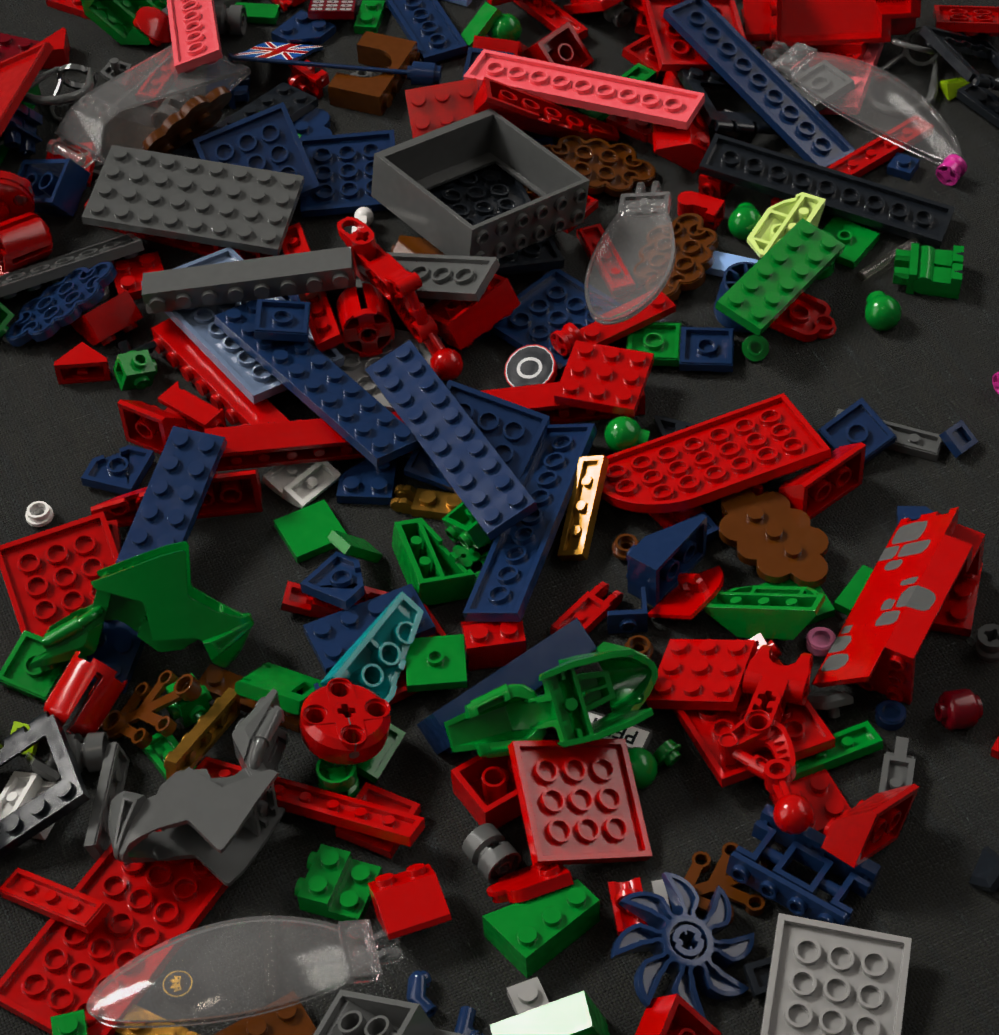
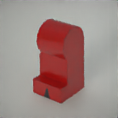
M684 191L677 197V215L680 216L685 213L698 214L702 216L705 228L715 231L725 218V200L694 191Z

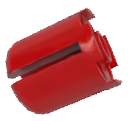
M27 212L0 222V275L43 261L52 253L53 243L50 229L37 214Z
M362 283L365 308L361 309L355 286L346 288L340 294L336 302V309L345 348L347 349L348 347L351 351L359 353L360 357H373L382 354V349L389 345L392 339L394 341L395 329L387 299L372 284ZM369 329V337H365L364 330Z
M76 651L44 703L43 710L44 712L47 711L49 715L54 714L63 726L92 679H96L65 731L67 733H80L84 738L89 732H98L119 695L127 685L128 680L121 683L115 678L117 671L95 658L91 662L78 657L80 651Z

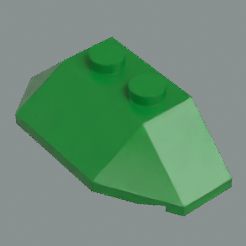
M751 585L732 588L725 592L720 590L704 607V612L738 638L751 639L761 632L766 639L786 641L794 640L814 619L826 598L824 593H819L810 587Z

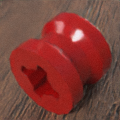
M570 322L565 324L562 330H556L550 334L552 346L562 356H566L571 352L576 340L583 341L580 330Z

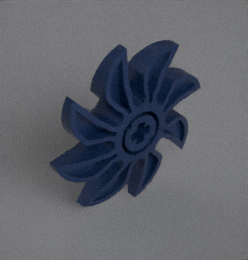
M663 872L661 876L671 908L664 897L652 892H635L621 899L618 903L620 906L644 920L648 925L638 923L625 929L613 943L611 959L636 952H651L654 956L644 960L637 967L634 975V987L641 1003L646 1008L650 1005L664 972H667L671 976L667 995L678 994L706 1019L696 990L695 980L703 995L709 998L731 1000L741 996L749 987L725 973L720 967L729 968L741 962L752 950L754 933L732 939H715L713 935L721 932L731 920V903L725 891L719 885L716 887L705 915L701 920L695 914L700 899L695 888L683 877Z

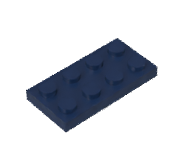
M412 584L354 605L348 610H341L303 625L304 633L326 675L402 591L424 611L415 638L428 637L436 633L435 625Z

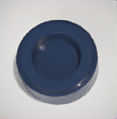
M885 700L876 707L875 721L882 729L895 731L902 728L905 724L907 712L900 702Z

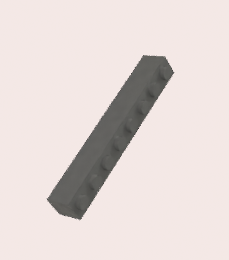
M348 246L143 273L141 295L147 313L150 314L337 290L356 286V266L352 248Z

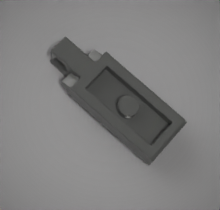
M897 736L894 753L886 751V754H884L878 793L912 784L916 759H914V756L907 755L909 738Z

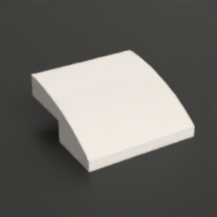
M328 461L281 465L273 467L263 475L262 482L280 497L302 509L337 482L341 473Z
M14 771L0 794V820L57 782L44 781L36 773ZM55 823L32 838L46 840Z

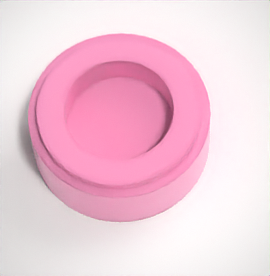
M815 627L807 633L806 648L815 656H827L836 639V635L826 627Z

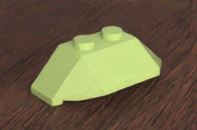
M801 192L795 198L786 199L768 207L747 237V243L762 258L802 218L818 227L826 199Z

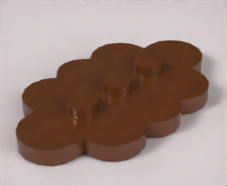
M220 86L210 91L206 96L198 95L191 98L182 106L180 111L167 117L162 123L161 128L154 130L145 138L142 145L143 150L171 154L174 150L191 141V139L203 134L204 131L213 127L220 120L223 114L221 110L232 98L231 92L227 87Z
M567 135L560 138L557 145H542L590 180L588 194L590 195L605 192L609 196L622 198L628 196L632 192L633 187H649L655 180V167L648 161L637 159L636 151L623 143L610 145L600 138H592L585 141L581 137Z
M695 213L682 214L674 219L671 226L654 229L647 236L648 246L639 252L640 264L636 266L633 273L636 285L646 289L648 296L661 290L672 302L678 299L682 291L699 288L706 280L705 271L714 264L713 252L719 244L716 232L705 228L702 216Z
M744 489L739 493H733L721 498L720 507L724 517L719 524V536L727 545L737 547V557L741 562L756 566L760 578L773 584L791 579L801 587L810 588L818 587L826 581L828 564L823 557L828 551V537L819 528L810 526V517L807 513L791 508L790 501L786 496L777 492H765L757 496L749 489Z

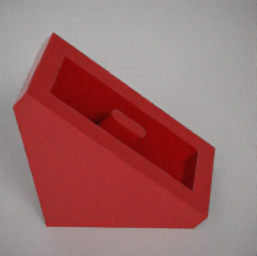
M64 27L33 46L35 47L44 42H49L53 46V50L41 69H52L69 64L70 43L67 30Z
M83 342L54 362L59 385L111 381L112 378L107 358Z

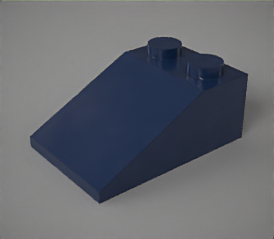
M71 159L23 160L17 175L28 179L32 184L35 196V212L56 217H73L78 209L79 201L87 187L91 173Z
M701 514L647 535L637 545H633L626 555L628 593L641 600V587H645L646 601L653 607L678 585V575L680 573H689L706 555L707 516Z

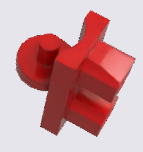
M288 65L292 70V74L287 80L289 85L308 92L317 99L323 97L322 88L330 83L329 75L326 71L322 69L315 73V67Z
M640 877L626 882H608L618 936L634 924L643 923L648 925L644 920L618 904L621 899L631 893L643 892Z

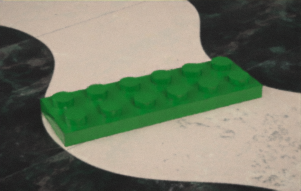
M802 218L717 301L715 309L759 337L843 252L845 244Z

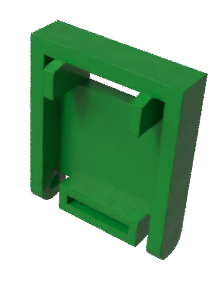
M266 662L235 683V692L240 696L258 701L261 697H265L272 689L278 691L280 707L288 713L299 715L305 699L315 691L313 684H319L322 680ZM302 690L303 694L301 695L296 692Z

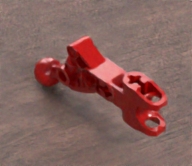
M349 216L338 221L337 229L339 236L347 247L351 246L356 275L362 281L370 282L388 299L414 338L419 343L425 344L432 355L430 366L438 377L444 381L456 379L463 370L462 357L455 349L445 348L437 335L439 330L436 322L427 314L424 304L419 302L415 291L422 287L419 275L416 272L406 271L389 253H386L376 243L374 232L365 223ZM347 226H355L357 227V230L352 234H349L344 230V228Z
M763 644L749 661L743 679V693L753 695L744 719L719 736V759L724 765H734L739 761L748 766L749 772L763 779L766 790L775 794L777 798V803L773 810L775 824L785 833L798 835L809 829L813 822L814 810L807 798L795 794L791 785L796 777L795 751L785 726L780 723L788 703L805 705L810 692L813 654L804 652L795 663L778 665L772 661V646ZM769 748L775 759L767 760L758 754L755 756L751 754Z

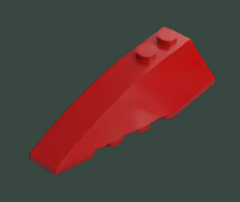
M666 71L662 85L685 89L677 77L678 72ZM697 113L687 130L651 123L654 153L694 173L699 168L710 145L709 127L701 114Z
M484 77L473 101L474 112L480 113L491 108L519 129L556 138L575 135L585 141L592 138L618 141L620 138L616 126Z
M258 468L215 473L197 519L263 512L262 487ZM147 487L92 506L91 514L103 511L107 521L117 519L119 527L131 526Z

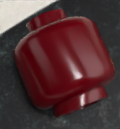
M970 689L944 691L940 695L938 703L934 705V714L937 721H941L947 730L968 729L974 727L978 720L982 718L983 705L980 697L975 695Z

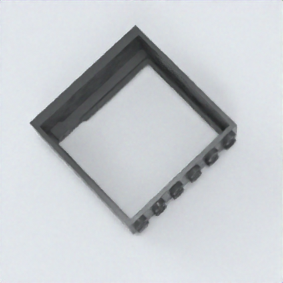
M490 108L374 153L371 196L445 255L497 257V259H500L583 223L590 180ZM496 164L537 194L539 198L472 225L428 190Z

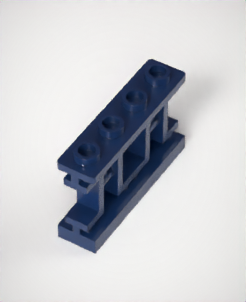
M767 804L761 812L760 820H757L754 824L752 836L759 839L761 843L753 853L738 846L729 857L726 873L738 883L745 884L761 893L765 898L774 900L788 908L795 915L813 920L847 925L851 919L853 909L842 902L850 891L866 898L876 885L881 865L867 859L857 867H851L822 849L821 847L826 836L811 827L798 835L781 831L773 819L774 807ZM776 841L788 849L782 854L771 848V846ZM762 858L776 865L772 871L759 865ZM793 859L818 872L810 885L785 871ZM831 872L845 880L842 886L827 879ZM819 889L833 897L830 904L815 896Z

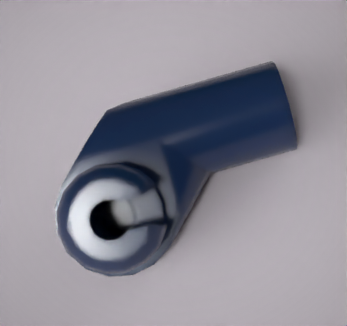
M416 970L408 978L406 998L408 1002L420 1004L430 1019L437 1011V1007L425 995L426 988L429 987L432 979L427 971Z
M462 1006L460 1008L454 1032L464 1035H480L479 1031L473 1028L476 1016L474 1008L469 1006Z

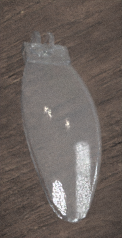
M775 41L770 49L764 50L763 57L785 79L792 80L814 99L867 131L938 164H942L945 158L951 154L961 157L959 142L941 115L921 94L893 74L858 59L817 52L816 48L799 42L789 49L786 43Z
M653 181L651 192H646L644 182H638L635 193L621 194L618 214L603 233L592 254L586 272L584 292L590 316L597 323L612 325L637 315L656 299L672 274L676 258V241L669 216L672 196L670 191H660L659 181Z
M295 916L236 918L190 930L166 940L135 957L110 974L95 988L87 1001L86 1009L99 1023L117 1028L181 1027L226 1022L281 1010L324 995L347 983L380 982L383 975L381 965L400 962L404 956L401 948L389 947L396 945L400 941L399 937L389 940L384 930L373 935L370 919L338 921V924Z

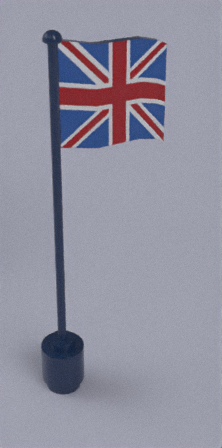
M265 42L247 51L235 55L230 53L228 55L230 62L239 60L407 75V80H411V85L418 86L440 84L442 76V66L431 62L413 61L412 66L408 65L407 70L298 61L313 52L323 50V46Z

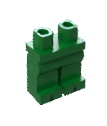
M912 243L911 250L896 249L892 284L906 285V294H914L915 291L924 295L959 299L963 274L964 246L954 245L952 251L935 249L927 245L919 247L918 243Z

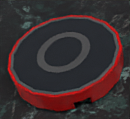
M538 344L526 345L518 348L510 355L505 364L504 375L510 387L553 383L557 376L558 365L554 355L546 347Z

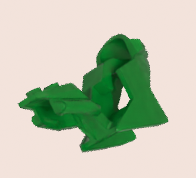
M187 541L164 545L98 570L97 574L100 578L91 581L92 586L97 590L93 604L85 608L81 607L51 625L42 638L43 647L46 651L34 657L30 665L32 669L40 667L41 671L51 670L58 667L59 662L71 661L76 651H80L79 658L87 660V656L94 654L99 645L105 621L118 620L138 632L137 637L159 652L182 650L196 640H201L211 661L220 667L227 668L243 649L254 625V620L251 613H241L215 600L191 584L189 543Z
M608 642L601 643L597 647L596 652L558 660V666L539 674V681L543 683L545 694L537 695L533 689L525 684L507 685L505 683L471 700V703L465 705L464 713L445 721L444 726L452 752L477 750L479 757L510 756L508 745L512 741L543 740L548 727H555L560 741L557 744L560 747L599 740L632 727L654 714L652 708H640L654 688L658 678V668L646 655L635 649ZM598 662L603 671L577 675L575 667ZM610 701L612 712L591 723L588 711Z

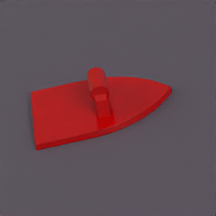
M717 566L701 573H680L677 578L679 585L668 593L648 613V616L653 618L692 620L721 590L724 583V573L721 567Z

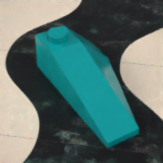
M403 591L400 592L337 661L319 684L323 687L331 679L344 678L352 684L373 691L389 703L395 696L398 687L396 686L401 671L404 670L405 658L410 644L414 641L424 611Z

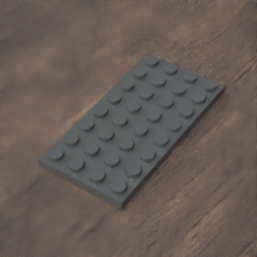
M112 145L82 214V222L88 225L278 256L304 186V176Z

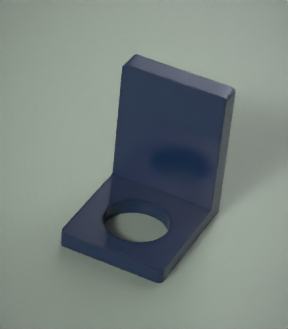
M641 587V609L607 611L608 634L648 632L645 587Z

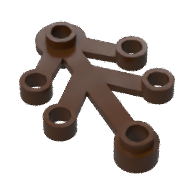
M165 670L160 674L158 682L154 687H151L147 682L140 683L135 688L134 694L122 711L113 710L109 712L101 727L107 733L109 739L114 740L125 736L131 739L132 743L138 748L144 749L151 743L152 734L144 728L136 729L131 725L141 720L155 727L164 737L172 735L176 730L177 723L169 716L162 717L156 714V712L182 699L184 701H195L202 693L201 684L191 674H184L178 679V676L171 670ZM176 682L174 691L160 697L164 690H166V686ZM140 701H141L142 704L140 705V707H139L138 709H136V707L138 706V704H139Z
M728 842L723 845L721 857L709 880L697 884L701 873H706L711 867V857L704 851H698L693 854L691 866L684 879L695 888L699 895L698 910L706 912L711 900L704 898V896L714 894L716 887L719 885L727 894L729 901L744 906L749 915L760 916L764 912V898L761 895L748 894L734 888L743 884L738 883L726 873L730 857L726 852L735 851L739 846L738 844ZM762 858L760 863L766 869L776 866ZM704 860L706 861V863L700 865L697 864L696 861ZM756 902L761 906L758 908H753L750 906V904ZM732 906L731 920L728 925H730L734 921L735 911Z

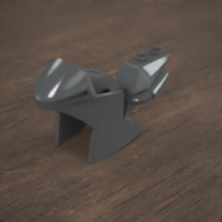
M272 689L265 697H261L251 713L246 718L239 720L232 733L235 754L242 767V770L237 774L229 777L211 778L207 769L193 770L188 767L185 770L175 772L159 787L157 794L146 798L142 794L122 791L111 800L108 816V833L116 860L128 864L197 859L225 886L232 885L247 870L285 813V808L277 806L274 781L280 774L276 770L288 743L287 732L279 728L280 723H284L285 716L283 709L280 707L277 690Z

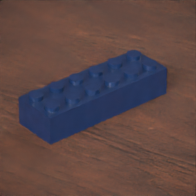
M576 618L419 722L417 726L436 755L444 750L451 754L452 749L444 722L464 713L465 705L471 703V700L505 683L507 685L525 684L539 695L545 691L542 681H539V674L558 666V660L591 653L597 647L578 618Z

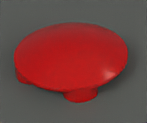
M150 6L142 7L137 11L133 24L149 37L153 45L161 46L162 43L172 42L169 17L165 12Z

